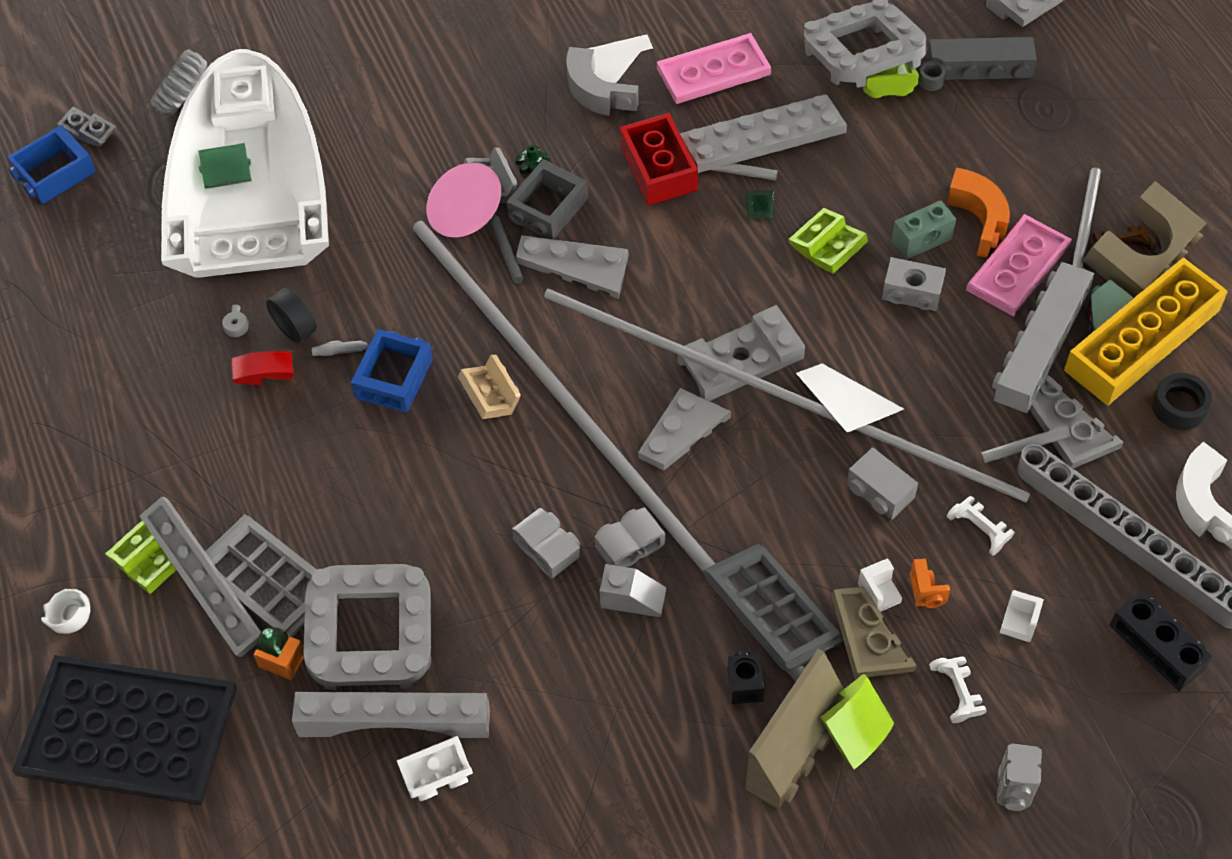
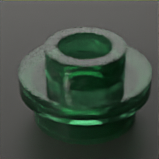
M280 628L265 629L258 637L259 650L278 657L288 641V635Z

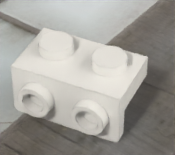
M458 736L397 760L410 797L415 798L418 796L419 801L437 795L436 788L449 784L450 789L468 782L467 776L473 773Z

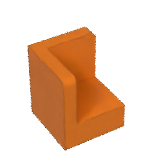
M289 637L286 644L273 639L265 652L256 649L253 656L259 668L292 680L304 659V648L300 640Z

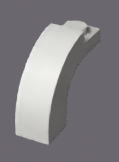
M1202 442L1189 456L1178 479L1176 487L1177 505L1184 521L1197 536L1200 537L1208 530L1217 541L1224 543L1232 549V515L1218 505L1210 490V484L1220 476L1227 459L1205 442Z

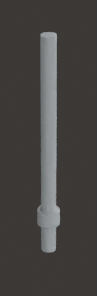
M1092 168L1090 170L1072 263L1073 266L1084 270L1083 258L1086 255L1101 175L1099 168Z

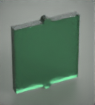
M245 143L198 150L201 164L199 172L202 173L205 189L252 181L249 169L251 160L247 158Z

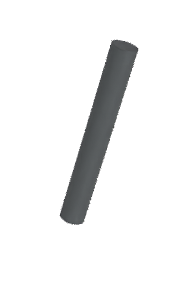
M492 216L489 222L513 283L519 284L524 278L499 216Z

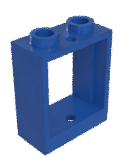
M63 125L8 156L12 166L9 169L12 177L17 183L22 181L24 183L22 186L31 198L35 196L42 205L96 173L90 155ZM63 151L72 160L71 163L37 183L27 173Z
M377 329L351 381L354 398L408 413L433 361L430 343L420 338L413 339L402 336L395 331ZM383 349L415 358L402 387L369 378Z

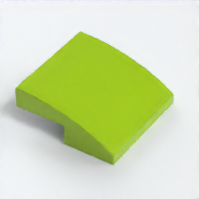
M826 208L820 210L788 239L789 244L804 257L832 274L868 242L866 233L846 225L844 216Z
M143 520L105 553L121 571L149 594L176 571V568Z
M865 674L839 693L842 700L819 717L846 763L852 769L857 768L880 746L894 725L892 718Z

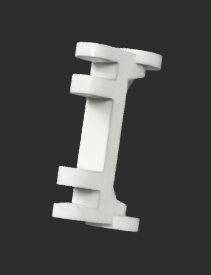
M969 496L961 504L953 506L948 512L947 518L953 520L955 517L957 519L961 517L970 519L989 535L991 540L989 553L994 556L1013 537L1015 532L1010 529L1004 533L1003 531L1007 525L1002 521L995 526L980 513L984 508L982 504L978 502L976 505L971 506L975 499Z
M965 657L939 658L929 664L932 671L945 673L952 679L960 699L958 710L950 716L952 723H960L968 718L980 716L987 712L985 706L974 707L983 701L979 694L970 696L963 678L969 676L971 671L968 666L960 667L967 663Z

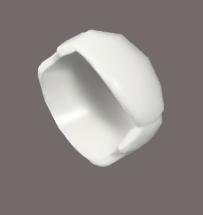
M64 589L54 594L51 600L44 604L45 617H42L41 620L59 634H71L83 628L89 619V599L83 592L77 589Z

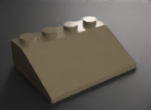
M819 648L749 751L745 789L778 810L784 801L790 803L799 788L796 782L801 775L806 777L810 773L816 761L813 759V756L818 749L823 751L831 739L830 734L819 717L842 700L839 693L844 688L826 654Z

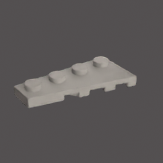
M521 235L516 261L520 265L546 274L555 273L562 276L563 280L571 283L574 280L586 284L588 289L597 292L599 289L610 293L611 297L619 299L629 252L628 249Z
M1047 374L1029 410L1044 432L1068 426L1071 437L1052 442L1066 464L1074 469L1121 449L1124 442L1115 435L1113 437L1104 429L1105 425L1100 420L1091 418L1082 410L1083 405L1075 398L1072 400L1062 392L1063 388Z

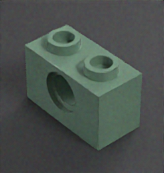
M940 200L895 220L891 242L904 259L908 260L952 240L956 218Z

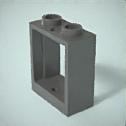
M543 159L507 200L508 217L513 223L532 230L538 236L555 239L589 199L588 181ZM542 185L566 197L550 217L525 205Z

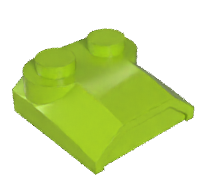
M907 63L867 76L866 86H863V91L872 98H880L887 95L906 96L913 92L914 87L918 85L919 75L916 68L912 69Z

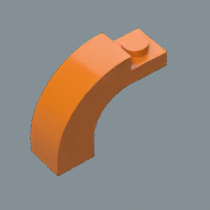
M956 167L949 190L947 205L969 210L980 219L983 225V233L977 256L988 258L990 248L996 249L998 240L1005 238L1010 218L1008 202L1002 191L992 181L973 171Z

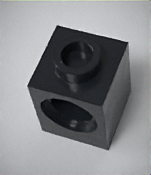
M739 652L734 656H728L727 671L731 704L763 702L764 682L760 654ZM749 673L752 675V678L742 679L738 675Z

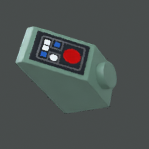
M1108 280L1102 286L1097 285L1088 295L1089 303L1086 309L1088 336L1134 299L1112 280Z

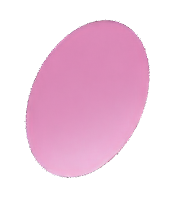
M465 163L450 169L442 175L434 184L427 200V218L433 229L447 237H463L482 228L492 218L500 202L501 184L497 174L484 164Z

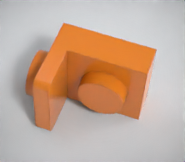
M914 559L910 571V579L915 605L936 608L946 604L950 594V586H934L933 570H928L926 559Z

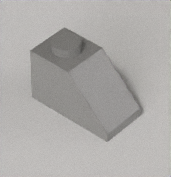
M605 564L600 587L601 608L661 617L666 587L635 568Z

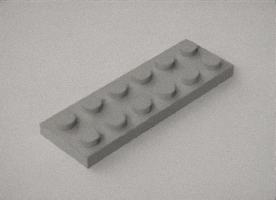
M825 94L751 115L741 116L736 119L718 122L706 127L692 129L691 131L680 133L698 169V173L847 133V124L828 95Z

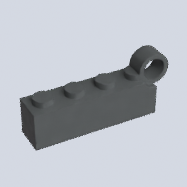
M1033 37L930 39L927 62L920 67L918 83L925 90L936 91L942 88L944 80L1033 78L1037 62Z

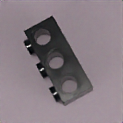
M1142 590L1115 612L1109 625L1179 692L1205 671L1213 657L1202 642L1196 641L1189 635L1178 620L1172 619L1161 609L1160 604L1154 598L1148 597ZM1133 614H1138L1142 616L1145 620H1140L1136 618ZM1157 636L1166 638L1168 642L1161 641ZM1181 658L1188 659L1192 664L1184 663Z

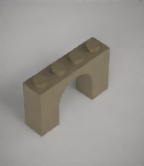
M1156 181L1139 197L1129 211L1157 235L1161 244V254L1147 256L1137 253L1108 230L1083 258V261L1105 280H1112L1133 298L1171 268L1169 265L1172 261L1174 263L1180 261L1188 253L1184 248L1187 245L1193 248L1203 236L1200 230L1207 224Z

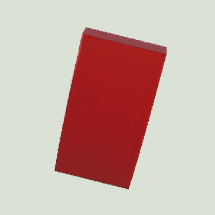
M291 351L256 352L232 358V383L261 385L263 378L292 380L294 370Z

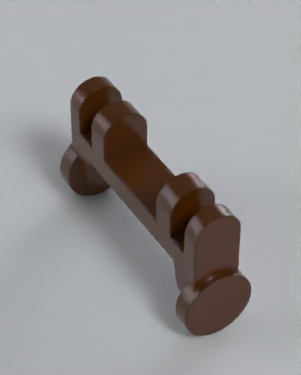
M1144 224L1138 225V230L1135 226H1129L1127 229L1128 233L1115 235L1125 244L1138 242L1147 247L1149 251L1156 248L1155 237L1153 234H1149ZM1102 231L1101 236H1103L1107 231ZM1098 232L1092 235L1094 244L1101 238Z

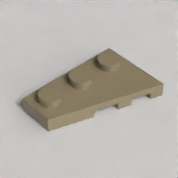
M864 587L834 589L831 597L854 679L859 678L863 674L867 677L914 672L917 665L911 657L908 658L900 647L901 642L896 634H891L882 620L883 615Z

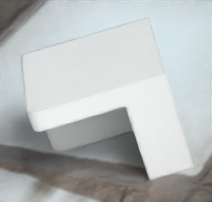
M888 558L861 569L858 581L859 587H864L880 612L900 604L902 601L900 593L891 580L894 567Z
M1013 590L1000 633L1030 642L1044 599Z

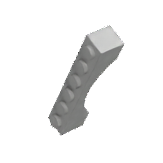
M295 692L292 724L298 737H332L340 733L369 728H410L441 733L452 737L458 736V738H488L490 706L487 693Z

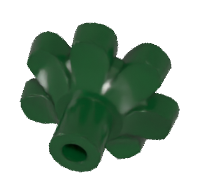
M529 145L521 151V155L516 156L515 164L520 165L519 172L521 174H526L529 170L532 173L543 159L550 161L547 153H541L540 147Z

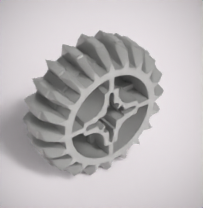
M190 49L185 50L154 93L151 105L161 114H165L168 117L174 115L204 73L207 61L198 53H194Z

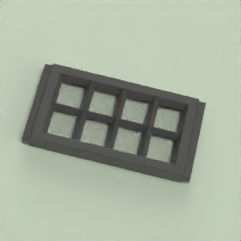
M759 543L704 569L705 580L778 666L787 673L809 662L818 648L826 653L843 643L844 640L840 636L841 633L768 550Z

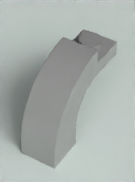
M569 47L567 53L568 86L573 97L582 106L590 111L610 116L611 108L637 111L639 104L638 86L611 83L600 79L594 74V49Z

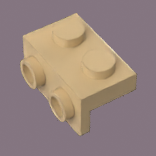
M490 355L485 366L460 370L458 379L482 419L512 415L520 399V393L497 355Z

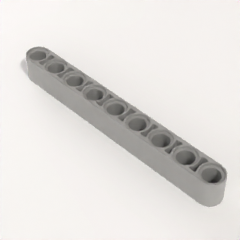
M1031 444L1024 447L1017 465V473L1022 480L1225 628L1232 629V610L1229 608L1232 607V583L1042 446ZM1152 551H1156V552H1158L1160 555H1156V554H1154ZM1177 569L1184 571L1186 574L1180 573ZM1203 588L1209 589L1212 593L1205 591Z

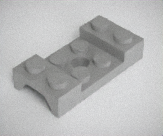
M777 305L752 315L751 323L711 341L705 342L701 338L685 345L689 349L758 378H762L804 359L805 353L804 343ZM738 353H743L747 355L748 358L746 360L740 361L735 359L733 356ZM677 354L678 364L680 366L686 365L697 382L701 398L711 401L747 385Z

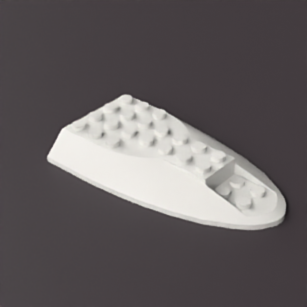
M248 49L231 51L216 59L204 71L196 86L186 98L175 126L168 154L162 198V264L196 278L307 265L329 246L323 170L315 134L307 110L293 83L269 57Z

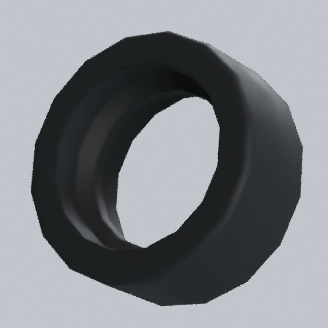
M282 288L267 299L266 306L269 314L280 330L292 341L300 343L316 331L317 325L311 311L292 290Z
M1189 373L1167 375L1160 381L1152 400L1153 411L1157 418L1166 426L1179 430H1189L1198 427L1205 421L1213 403L1212 392L1208 385L1199 377ZM1171 391L1186 392L1197 400L1199 408L1192 412L1177 410L1167 402L1165 395Z

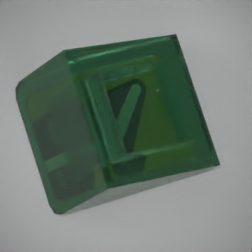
M773 190L746 191L747 218L775 217Z

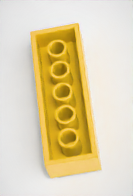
M1183 257L1073 348L1069 353L1064 371L1109 406L1220 311L1228 291Z

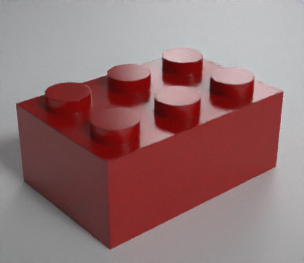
M670 113L620 127L621 151L647 206L698 191V169Z

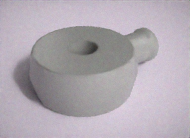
M232 305V312L228 313L222 321V328L230 337H240L249 328V321L240 312L241 307L239 305Z

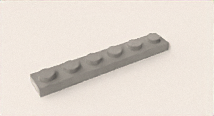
M165 497L158 499L140 515V518L234 654L242 657L265 638L170 501Z

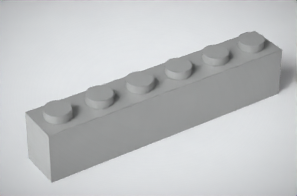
M1061 262L1057 272L1052 271L1046 284L1047 290L1040 292L1036 301V311L1031 310L1026 319L1025 326L1027 328L1025 332L1020 330L1014 344V347H1016L1015 351L1008 352L1003 367H1005L1003 373L998 372L992 385V388L996 389L995 402L1028 413L1090 292L1094 276L1093 272Z

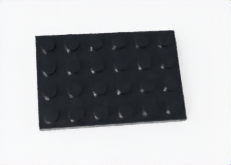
M54 655L12 772L18 777L202 806L237 686L235 682Z

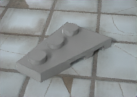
M680 388L639 450L638 459L661 470L667 469L686 454L690 447L699 439L706 438L721 422L725 423L730 419L731 411Z

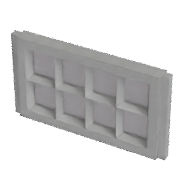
M246 514L243 515L205 553L243 607L283 640L288 641L289 637H293L304 626L306 588L312 578V574L317 569Z

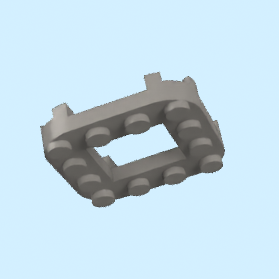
M873 0L871 3L856 5L848 10L832 13L816 21H809L804 25L806 55H814L831 72V82L839 85L840 81L856 82L857 88L866 86L867 76L904 63L915 69L921 65V59L926 54L925 33L896 6L889 4L888 0ZM870 27L875 33L883 31L892 41L877 48L867 49L862 53L853 55L837 38Z
M406 564L335 565L314 571L305 594L304 661L307 672L317 683L323 685L324 689L337 691V686L399 685L400 689L412 687V683L419 680L429 670L431 665V593L429 582L422 569ZM399 597V650L336 652L337 607L339 599Z

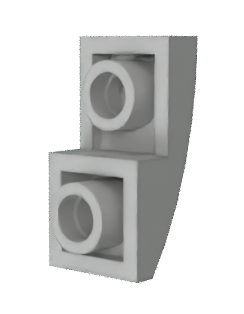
M74 106L57 123L58 127L63 125L74 138L95 146H102L116 130L115 125L94 113L92 116H89Z

